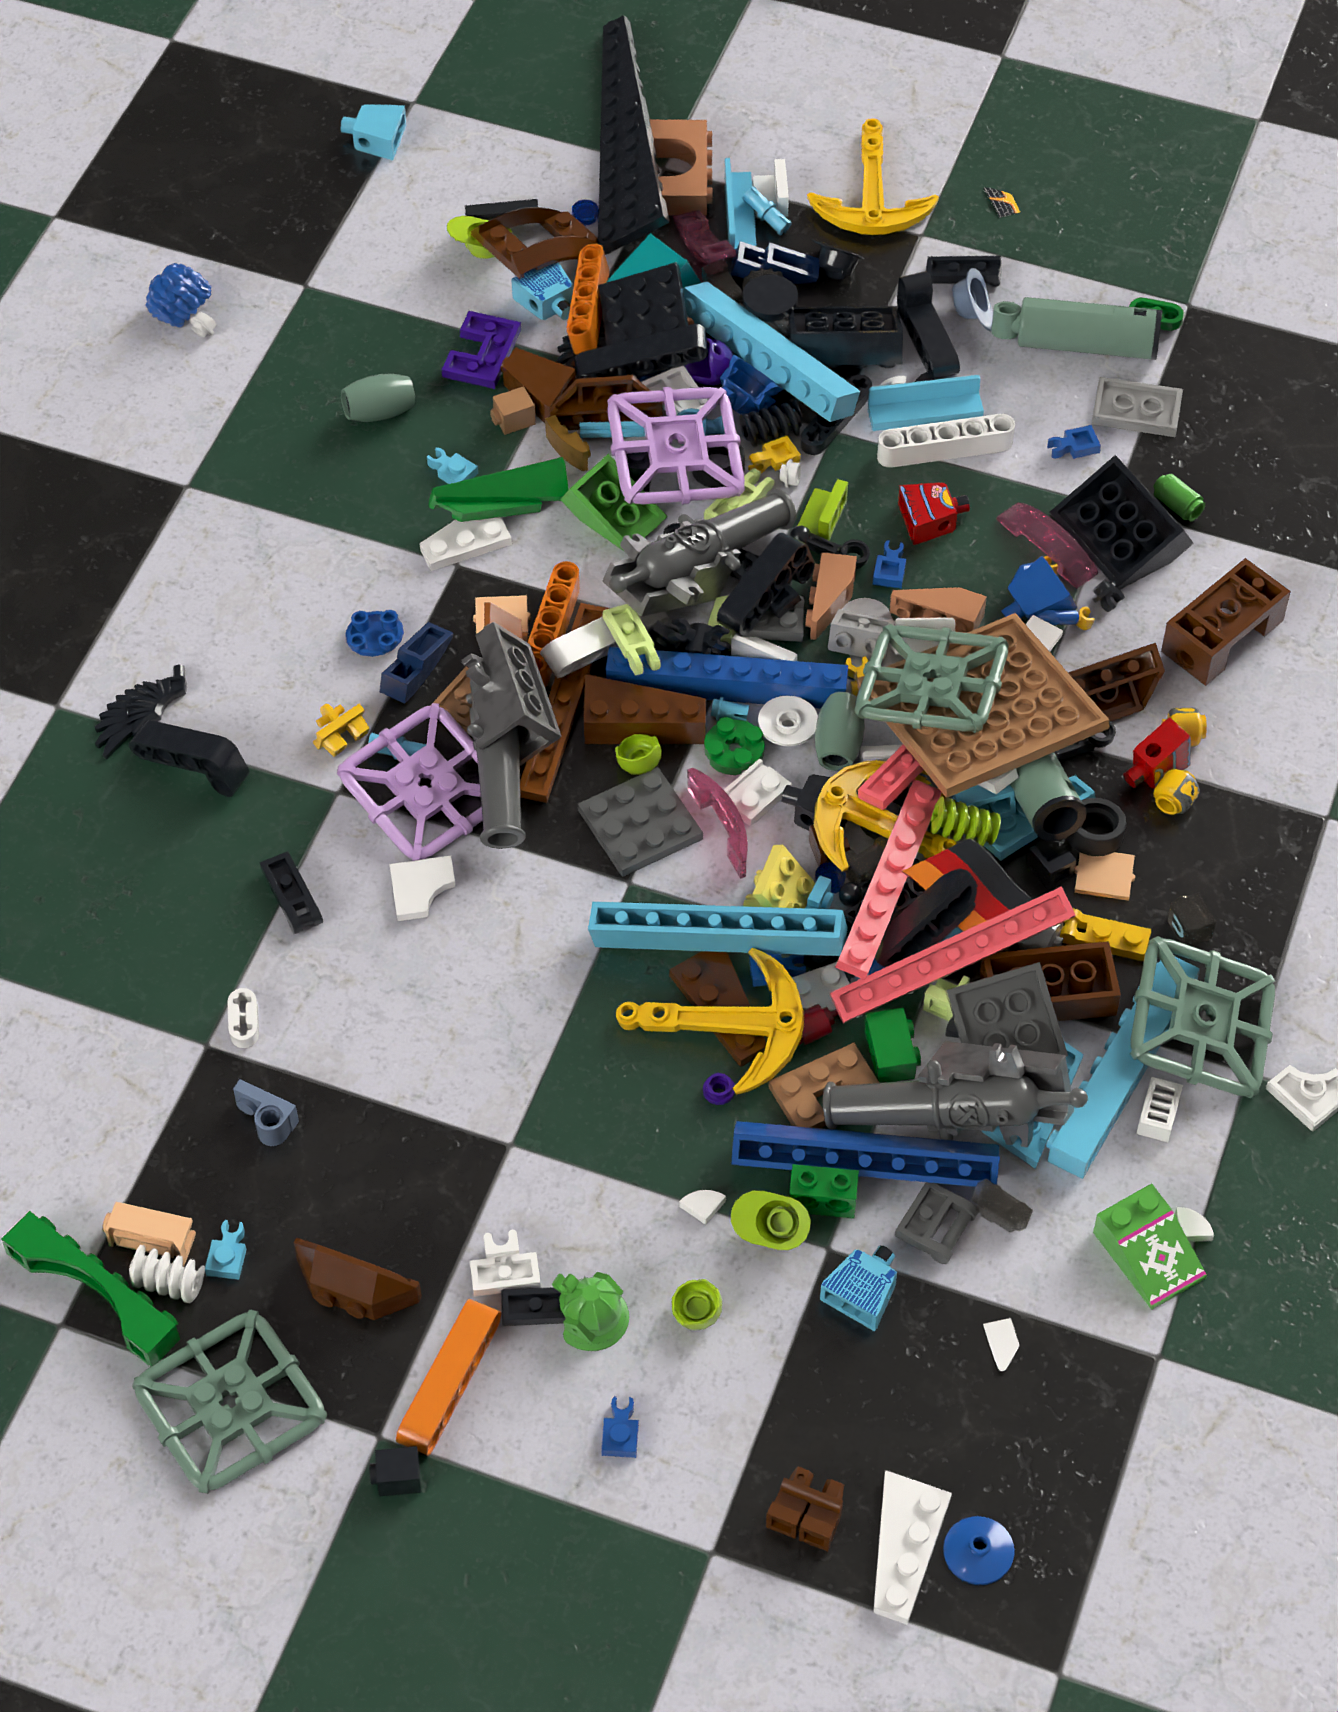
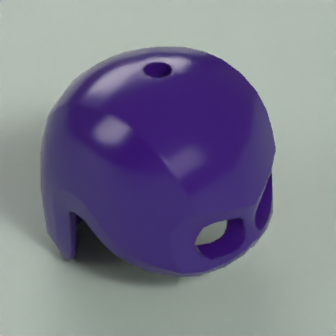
M706 338L707 357L702 361L686 365V370L695 383L717 386L721 384L720 377L729 368L733 353L724 342Z

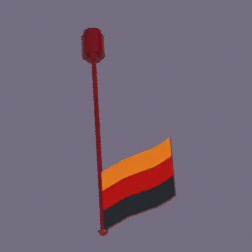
M970 838L902 871V873L921 886L924 891L940 877L956 869H965L973 876L978 885L974 901L976 906L971 914L957 926L962 932L1033 900L1015 885L988 851ZM819 1004L804 1010V1027L798 1045L803 1044L806 1046L832 1033L831 1025L835 1024L833 1017L839 1015L837 1010L835 1009L830 1012L827 1006L821 1008Z

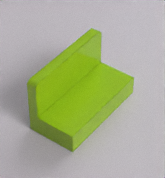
M837 479L832 492L815 488L798 526H805L811 533L830 540L847 502L848 482Z

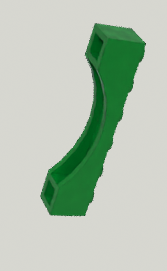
M29 1211L1 1238L7 1255L30 1273H51L67 1276L81 1281L99 1292L111 1304L120 1318L127 1349L151 1367L158 1363L180 1340L177 1329L178 1322L169 1312L165 1310L159 1312L153 1307V1302L147 1295L141 1291L137 1293L132 1291L127 1281L117 1272L111 1274L105 1270L104 1264L97 1256L92 1253L87 1256L80 1250L79 1244L71 1236L66 1234L63 1237L56 1231L54 1224L45 1216L39 1218Z

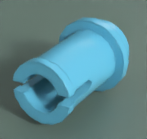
M720 697V700H713L710 716L716 717L717 721L723 717L747 721L749 705L724 701L723 697Z

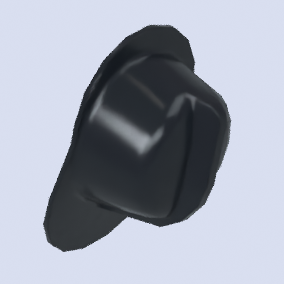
M811 239L820 245L819 266L829 278L844 279L845 276L853 273L859 260H864L862 256L838 249L817 239Z

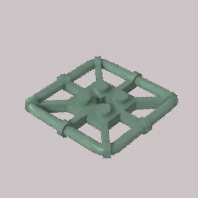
M892 624L884 626L875 644L871 659L864 666L863 673L865 676L856 698L854 711L861 719L867 718L876 721L912 725L914 729H922L923 726L977 733L983 729V725L988 720L995 695L1001 689L1002 682L1000 679L1007 660L1009 644L1003 637L951 631V628L943 627L942 630L904 625L894 626ZM902 638L936 641L939 644L935 654L914 652ZM889 643L906 660L903 669L881 666ZM950 643L985 647L964 658L946 656ZM994 659L989 676L985 679L966 677L969 670ZM929 678H935L933 682L928 681ZM876 680L898 683L895 690L869 701ZM961 691L983 693L977 714L972 713L959 700ZM900 702L918 704L917 710L914 713L887 710V708ZM929 706L951 708L959 718L927 715Z
M1159 936L1151 939L1145 952L1140 986L1135 991L1134 1001L1137 1004L1130 1039L1131 1056L1134 1060L1138 1059L1149 1067L1186 1078L1188 1083L1194 1085L1201 1083L1237 1096H1246L1247 1098L1258 1095L1263 1081L1267 1047L1272 1042L1273 1036L1270 1027L1275 1000V986L1273 984L1276 982L1271 974L1267 975L1260 969L1222 957L1219 952L1214 950L1207 952ZM1173 954L1205 964L1204 982L1188 977ZM1158 957L1176 983L1174 998L1152 991ZM1218 969L1256 981L1237 993L1216 986ZM1262 991L1258 1026L1238 1020L1240 1001ZM1149 1005L1172 1011L1169 1030L1144 1043ZM1203 1009L1206 1010V1016L1210 1017L1211 1021H1203L1199 1013ZM1236 1033L1250 1037L1255 1042L1251 1072L1234 1048ZM1171 1039L1194 1045L1191 1066L1152 1054L1150 1051ZM1209 1050L1223 1055L1239 1082L1203 1071L1205 1051Z
M249 1310L248 1313H243L230 1319L197 1340L194 1337L186 1342L187 1346L149 1367L139 1377H135L132 1385L138 1402L159 1433L158 1440L162 1446L168 1447L188 1480L198 1488L200 1493L206 1494L210 1490H216L225 1486L262 1462L265 1465L273 1460L272 1456L312 1433L320 1424L325 1423L327 1416L321 1399L298 1367L300 1362L296 1356L290 1355L269 1322L259 1315V1311ZM245 1327L236 1359L215 1370L203 1351ZM256 1329L279 1362L277 1366L257 1378L247 1364ZM193 1357L206 1374L204 1378L189 1387L153 1382ZM288 1375L309 1408L273 1403L264 1389ZM151 1395L187 1401L195 1415L177 1426H170ZM228 1395L236 1396V1405L232 1408L229 1405L221 1406L220 1404L224 1401V1397ZM272 1416L303 1421L267 1444L262 1442L253 1428ZM203 1426L212 1439V1444L205 1469L201 1473L180 1439ZM245 1434L255 1451L215 1475L223 1446L240 1435Z

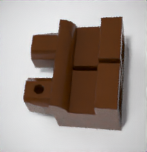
M798 1466L789 1479H783L780 1491L767 1512L766 1527L795 1539L799 1532L800 1541L829 1551L842 1515L844 1485L835 1480L827 1479L822 1492L810 1488L814 1474Z

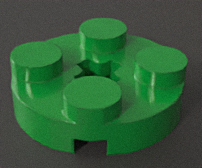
M723 717L706 734L704 740L705 756L710 760V765L713 769L720 773L740 775L743 770H747L758 759L763 760L765 742L763 731L758 726H754L747 721ZM733 743L739 744L742 747L736 748L734 751L729 750L730 744Z

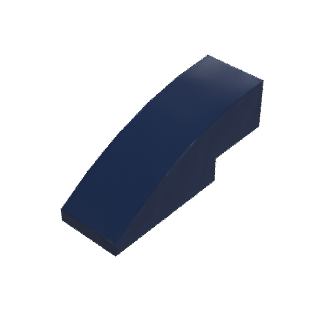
M740 241L733 254L730 275L752 280L761 275L773 274L782 276L793 284L813 283L818 279L819 258L770 242L767 248L763 249Z
M427 622L398 649L397 659L381 673L379 692L406 703L425 682L441 659L453 638V632Z

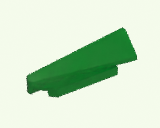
M563 457L434 487L431 491L428 506L433 510L434 508H444L452 512L453 519L460 522L540 512L542 507L541 501H561L560 499L569 490L565 460Z

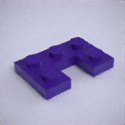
M468 311L460 328V338L482 342V346L477 356L450 350L442 368V377L495 389L502 375V362L505 357L510 356L521 332V322Z

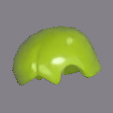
M633 734L625 738L619 746L615 747L618 764L630 774L641 775L652 771L661 759V748L656 736Z
M706 1279L689 1280L677 1287L671 1299L672 1313L676 1320L685 1328L705 1330L715 1324L722 1313L723 1301L718 1288Z

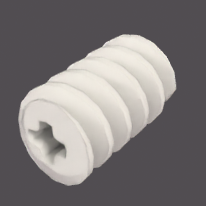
M140 1245L137 1248L129 1268V1280L133 1287L141 1288L144 1286L146 1291L153 1292L157 1290L158 1294L163 1296L169 1293L171 1298L179 1299L182 1297V1300L187 1303L194 1301L203 1283L205 1266L202 1265L196 1271L195 1260L190 1259L186 1267H182V1256L178 1255L172 1264L170 1263L171 1256L168 1252H165L162 1258L158 1260V1249L153 1248L149 1255L145 1256L146 1247Z

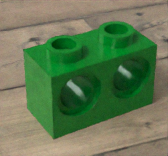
M792 1164L789 1197L801 1202L807 1209L808 1214L855 1219L859 1170Z

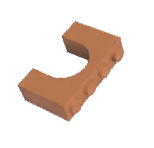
M650 120L654 140L653 146L656 150L655 158H676L692 166L689 171L681 175L658 176L659 181L663 185L661 193L662 197L666 200L668 215H707V204H712V188H707V185H712V168H707V166H712V150H707V147H712V131H707V120Z

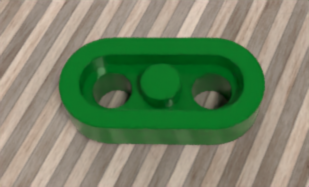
M1141 297L1134 299L1129 307L1162 310V330L1174 331L1182 326L1184 311L1177 304Z

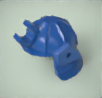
M736 355L732 356L729 368L720 377L723 389L727 391L726 395L731 402L732 409L739 414H749L750 411L759 413L760 409H767L776 402L772 396L784 390V388Z

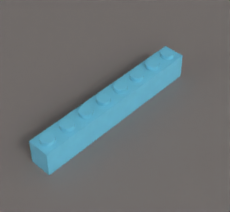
M709 282L684 287L687 317L692 318L694 324L703 326L709 335L716 340L724 342L731 351L829 422L854 414L860 390Z
M592 902L588 931L594 946L601 948L749 953L751 948H755L769 954L840 956L846 942L847 924L843 910Z
M1175 957L1186 975L1197 980L1200 968ZM1160 960L1156 964L1152 991L1174 998L1176 983ZM1135 1002L1131 1010L1126 1008L1118 1024L1121 1028L1117 1034L1114 1032L1110 1034L1104 1047L1107 1051L1103 1058L1097 1056L1090 1070L1092 1077L1089 1082L1083 1080L1079 1086L1088 1095L1087 1103L1081 1108L1074 1107V1112L1065 1125H1062L1060 1131L1054 1129L1046 1144V1147L1050 1149L1047 1162L1081 1179L1086 1175L1149 1067L1138 1059L1134 1060L1130 1054L1132 1051L1130 1039L1137 1002ZM1149 1005L1144 1043L1169 1030L1172 1011ZM1160 1046L1151 1050L1150 1053L1156 1055Z

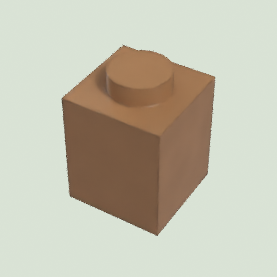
M524 386L493 396V409L490 410L491 418L495 426L499 425L504 435L536 425L535 405Z

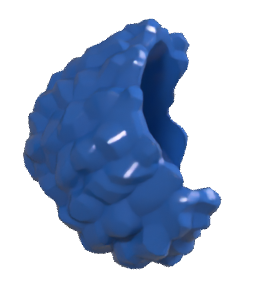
M173 263L166 266L161 275H156L151 280L145 305L149 313H152L153 318L181 328L185 320L188 321L190 319V314H196L197 308L205 304V299H209L212 295V287L193 268L187 267L184 264Z

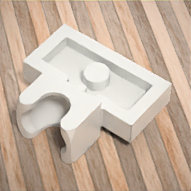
M515 1230L508 1232V1242L502 1246L496 1245L493 1242L490 1233L484 1234L486 1259L470 1261L474 1297L499 1294L503 1289L541 1288L536 1252L519 1254L518 1238Z

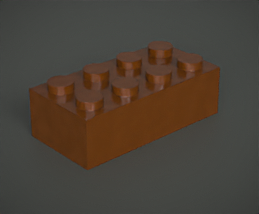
M1109 941L998 952L982 959L981 979L1040 962L1057 1021L1117 1015L1121 993Z

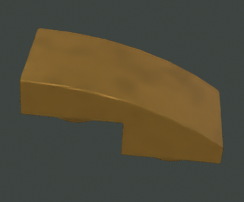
M556 415L545 418L546 438L554 450L575 468L583 472L587 471L588 458L591 457L588 443L586 441L582 442L577 431L569 434L567 427L560 424Z

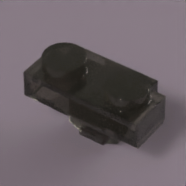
M988 1179L978 1182L971 1198L973 1202L978 1204L976 1211L981 1213L982 1217L991 1223H996L1009 1233L1015 1230L1020 1232L1026 1229L1033 1209L1026 1203L1019 1201Z

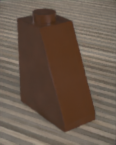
M516 347L509 357L504 358L501 365L504 386L510 391L524 386L535 405V415L544 423L545 418L550 417L549 409L576 380L574 368Z

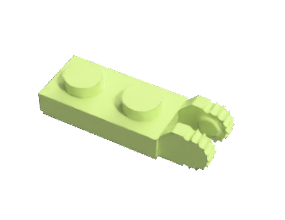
M756 468L750 470L744 476L745 491L740 496L716 499L705 510L704 519H711L765 497L767 492L772 490L775 480L766 477L764 481L755 487L754 484L758 482L761 473Z
M628 604L603 610V619L625 659H628L629 666L634 675L643 674V664L638 656L645 654L647 663L653 671L660 669L661 663L654 648V642L637 612Z

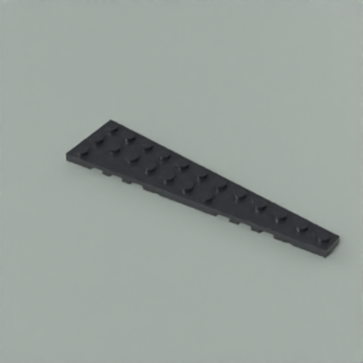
M624 15L609 21L603 26L598 244L603 247L605 255L670 222L666 200L662 197L661 193L663 185L658 178L660 173L659 166L655 163L656 150L653 146L654 140L646 100L641 92L643 85L638 77L640 69L635 62L637 55L634 48L631 24Z

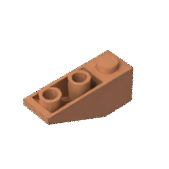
M822 553L820 564H815L813 581L817 582V586H811L809 604L814 605L813 610L807 609L805 627H811L810 639L816 640L833 621L838 609H842L852 598L857 556Z
M959 587L893 590L890 601V613L900 618H954L955 632L968 633L978 629L985 614L987 596Z

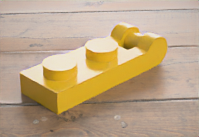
M1075 908L1073 910L1076 916L1064 922L1065 925L1059 937L1064 938L1063 943L1076 945L1109 941L1113 955L1144 961L1151 929L1086 915ZM1077 928L1085 929L1086 932H1078Z

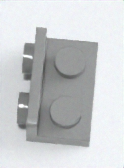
M838 609L831 622L828 650L871 659L875 644L883 631V627L889 624L895 626V621ZM887 647V649H886V652H885L883 661H885V659H886V657H887L888 647Z

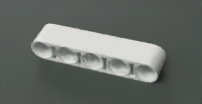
M994 414L888 429L879 435L877 460L885 467H899L1004 452L1013 445L1015 421L1007 414Z
M665 611L646 616L638 614L646 630L657 620L665 625L670 620ZM603 617L551 641L541 650L540 654L557 678H561L607 656L609 647L619 646Z

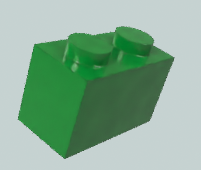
M904 1008L866 1013L864 1031L874 1073L879 1083L915 1079L916 1067L921 1066V1056L918 1046L913 1047L911 1038H914V1026L911 1019H906Z

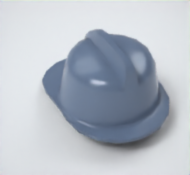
M972 268L968 271L967 278L959 281L952 287L954 307L961 317L965 319H978L986 330L991 331L993 311L988 299L987 287L981 273L977 269Z

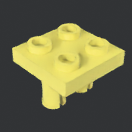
M783 844L773 845L763 870H758L756 872L757 875L754 876L756 887L753 894L746 895L745 898L747 900H744L743 906L805 908L815 882Z

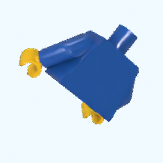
M1041 556L1035 562L1019 566L1007 588L1015 602L1001 610L1004 617L1016 613L1020 619L1025 616L1029 621L1034 615L1052 625H1076L1082 630H1088L1092 627L1095 619L1088 618L1091 613L1090 608L1085 606L1080 609L1079 613L1076 611L1077 606L1072 596L1057 576L1059 565H1051L1052 559L1049 556Z

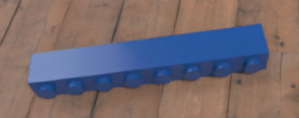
M609 647L606 666L607 679L706 698V700H720V697H723L724 701L766 704L771 699L779 696H796L808 701L816 709L822 708L829 695L836 692H846L848 665L656 650L661 663L660 669L653 671L647 663L645 654L638 655L643 664V674L636 676L629 666L628 659H625L619 647Z
M736 1121L731 1165L792 1170V1164L859 1170L858 1176L997 1189L1000 1152L998 1144Z

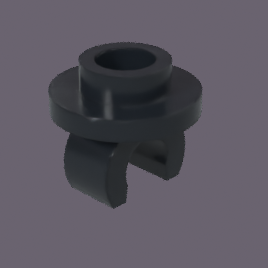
M1105 579L1093 589L1095 596L1092 600L1095 603L1100 600L1102 608L1109 612L1116 607L1110 597L1118 603L1125 596L1121 590L1114 588L1117 584L1115 580L1108 582Z

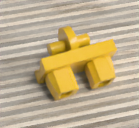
M327 703L321 706L320 712L322 717L317 719L316 723L322 729L316 732L317 739L313 741L316 748L319 750L324 747L335 757L346 749L348 745L341 736L346 730L355 741L366 736L370 728L362 717L365 711L359 703L345 712L341 704L334 709Z

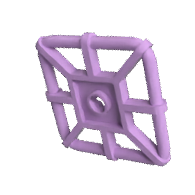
M663 387L662 390L613 394L608 399V418L613 441L611 452L616 459L620 489L627 503L656 504L681 502V504H689L690 501L740 496L745 491V477L739 450L741 440L740 436L736 434L731 402L726 395V390L721 387L719 389L703 387L672 390L671 387ZM709 399L697 414L676 416L674 401ZM663 402L667 416L648 417L631 404ZM716 405H720L725 434L705 436L702 421ZM619 412H622L644 428L646 440L624 441ZM673 439H677L678 443L684 446L674 448L670 444H672ZM707 448H728L732 475L709 460ZM648 452L650 467L631 486L626 454ZM704 470L726 487L689 489L686 471ZM677 472L680 490L640 493L657 473Z
M432 703L431 706L419 709L391 729L385 728L379 732V737L338 765L337 775L344 786L367 811L369 820L373 824L377 823L398 849L407 857L412 858V861L431 857L461 835L467 836L473 831V827L483 821L482 807L465 818L451 804L462 795L481 797L480 784L465 782L455 771L472 758L477 762V752L473 748V739L444 708L439 707L437 703ZM430 718L426 746L409 756L396 739ZM437 719L442 722L465 749L449 761L434 747ZM384 747H387L400 762L387 772L356 768V766ZM429 778L432 780V787L428 788L426 785L420 787L418 785L420 779ZM356 780L386 784L396 797L383 806H378ZM403 805L417 820L414 846L410 844L387 817ZM442 810L454 826L422 847L424 822Z

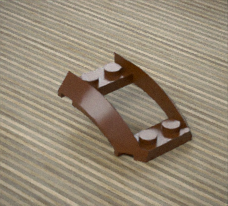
M543 207L516 209L487 221L471 231V236L519 279L524 277L525 272L533 268L538 271L558 262L578 260L579 253L583 247L589 244H598L597 236L569 212H561ZM539 223L554 238H549L527 247L508 229L524 224Z

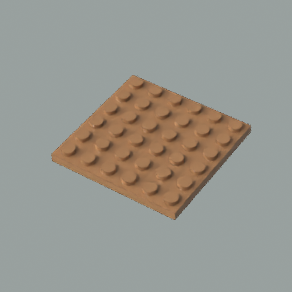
M1016 613L968 632L971 634L1003 637L1009 644L1007 660L1000 679L1002 682L1001 689L995 695L988 720L983 725L981 731L973 733L972 731L962 732L923 726L922 729H914L912 725L886 722L946 798L1109 729L1108 717ZM950 643L946 656L964 658L985 647ZM938 645L920 653L935 654ZM903 659L886 667L903 669L906 660ZM994 659L969 670L966 677L985 679L989 676ZM864 676L857 678V685L859 690ZM929 678L928 681L933 682L935 678ZM876 680L869 701L895 690L898 683ZM961 691L959 700L972 713L977 714L983 693ZM900 702L887 708V710L914 713L917 710L918 704ZM929 706L927 715L959 718L951 708Z

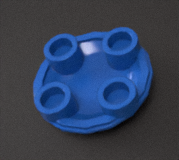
M393 610L357 611L351 616L352 622L348 625L345 633L346 642L352 651L362 656L374 657L394 650L401 643L404 630L398 614Z

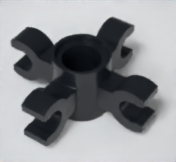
M684 618L671 621L673 625L678 627L679 633L668 634V638L672 642H680L678 648L673 649L672 652L721 655V651L731 650V645L728 642L720 641L723 635H727L730 630L721 625L712 627L704 623L689 624Z

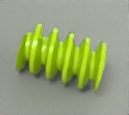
M942 796L935 804L932 813L931 833L936 834L940 827H943L942 836L945 838L950 835L951 831H954L955 841H959L963 834H965V840L977 838L976 842L982 847L986 841L989 845H992L999 833L1001 817L996 812L989 813L984 808L978 810L974 805L967 806L966 803L962 801L955 802L950 797L944 800Z

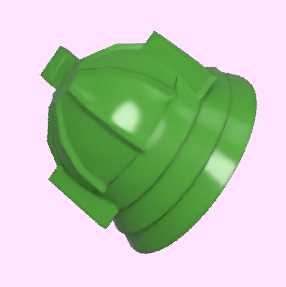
M596 1272L593 1277L584 1276L581 1279H577L573 1274H568L566 1278L562 1274L557 1275L552 1286L561 1293L559 1298L560 1308L566 1318L563 1322L565 1342L584 1351H599L617 1343L627 1330L629 1310L622 1297L623 1290L611 1276Z

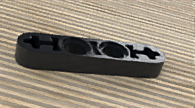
M854 375L847 380L848 383L860 390L852 416L835 420L836 425L827 427L822 424L826 419L817 414L801 433V449L803 452L809 455H818L830 445L868 401L869 388L872 387V381L869 377Z

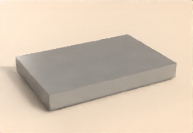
M1099 377L1091 425L1176 437L1183 389Z

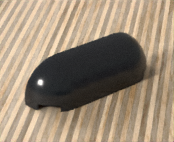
M956 869L935 881L888 924L875 955L876 962L883 967L890 966L944 939L971 914L976 906L974 901L978 885L973 876L965 869Z

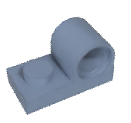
M241 1079L233 1088L238 1108L248 1115L255 1114L254 1120L260 1141L268 1146H277L283 1143L299 1122L296 1105ZM269 1123H277L271 1127L266 1126Z

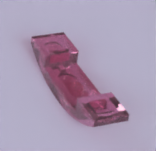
M699 210L674 216V222L683 241L694 257L701 263L710 264L736 256V250L727 240L720 242L709 230L708 219Z
M1017 502L997 516V521L1017 537L1023 534L1059 565L1057 572L1076 589L1098 574L1095 564L1077 541L1057 522L1038 509Z
M695 768L687 769V787L700 810L709 806L713 807L729 835V838H727V857L740 879L746 877L747 834L736 805L729 795L709 776Z

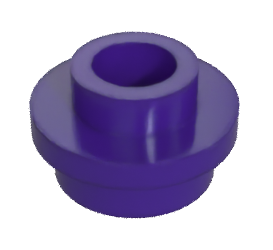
M715 1073L704 1082L703 1095L712 1104H726L735 1095L733 1090L735 1084L726 1074ZM720 1088L723 1089L724 1092L717 1093L714 1092V1090Z

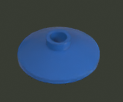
M975 1516L960 1520L952 1526L945 1537L943 1553L947 1566L959 1579L970 1584L986 1585L1000 1580L1009 1571L1014 1559V1544L1010 1534L1001 1524L990 1518ZM976 1541L985 1543L986 1548L978 1550L973 1544Z

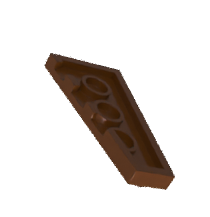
M701 951L669 969L670 978L692 1006L751 1007L727 952ZM713 1032L740 1067L754 1060L758 1052L764 1054L766 1041L763 1036Z

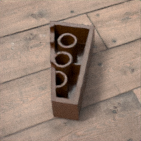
M585 674V744H621L625 738L633 734L656 736L659 744H704L706 735V698Z

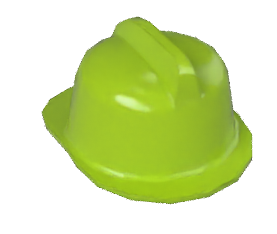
M458 216L447 223L449 235L456 241L464 243L473 256L481 259L495 257L471 236L473 229L488 220L471 216Z
M751 1191L738 1198L731 1210V1223L734 1231L741 1239L752 1244L777 1250H791L799 1247L806 1240L810 1231L811 1219L807 1209L801 1202L791 1197L766 1191Z

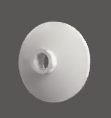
M779 696L771 699L761 708L758 715V726L763 731V736L770 742L781 746H797L807 742L814 736L818 715L815 708L802 698Z

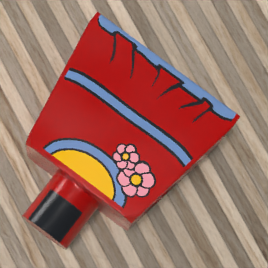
M943 482L899 486L898 506L913 545L953 532L956 529L957 514L970 511L967 495L951 497L947 484Z
M1170 717L1166 719L1134 748L1133 767L1123 774L1127 783L1131 787L1136 788L1145 781L1154 789L1169 770H1185L1190 766L1191 737Z

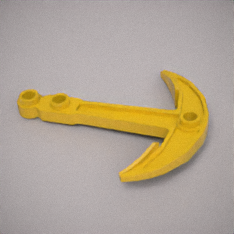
M875 118L867 119L862 125L861 160L864 164L862 207H843L840 199L824 197L812 192L807 194L810 205L823 219L841 229L868 235H882L906 230L925 219L935 208L939 200V196L934 194L921 199L907 200L904 208L886 209L884 207L881 167L883 163V126Z
M863 761L844 767L828 779L815 804L814 828L819 844L828 858L842 872L848 870L849 866L844 850V828L840 826L841 819L851 821L888 839L898 816L886 809L881 810L859 799L857 794L858 789L886 761ZM926 831L918 852L928 859L957 843L952 839Z
M751 948L749 955L761 969L769 991H772L771 1006L704 1007L645 1002L638 1006L634 1002H625L617 1008L616 1018L619 1025L625 1030H634L641 1027L644 1031L677 1032L679 1030L768 1036L764 1054L762 1052L757 1053L749 1070L733 1087L735 1094L738 1095L767 1083L791 1060L802 1037L804 1010L797 985L784 966L765 952ZM633 1010L632 1015L628 1017L623 1016L624 1012ZM657 1012H665L660 1018L654 1017ZM783 1017H792L791 1021L788 1023L781 1022V1019Z

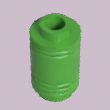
M1173 474L1160 476L1153 486V489H1155L1154 497L1183 520L1194 521L1205 508L1203 497Z

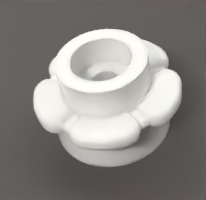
M198 312L195 317L190 319L192 323L191 328L196 334L205 337L207 334L211 336L214 334L213 329L217 324L207 314Z
M790 459L787 464H782L780 481H784L787 488H789V485L798 486L801 476V464L795 463Z

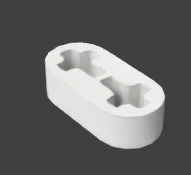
M247 988L236 989L228 997L229 1034L231 1042L239 1048L251 1047L259 1038L258 1004L253 991ZM244 1000L247 1002L245 1005L246 1012L240 1013V1001ZM246 1023L248 1029L246 1035L240 1036L241 1024Z

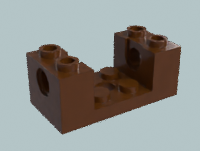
M1244 558L1166 623L1161 652L1206 686L1226 669L1230 647L1252 629H1255L1265 637L1284 621L1291 591L1247 558ZM1221 608L1228 609L1232 614L1224 613Z

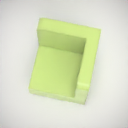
M963 976L958 986L968 984L970 978ZM939 979L936 985L930 984L925 992L923 1010L949 1021L953 1014L945 990L958 986L943 979Z

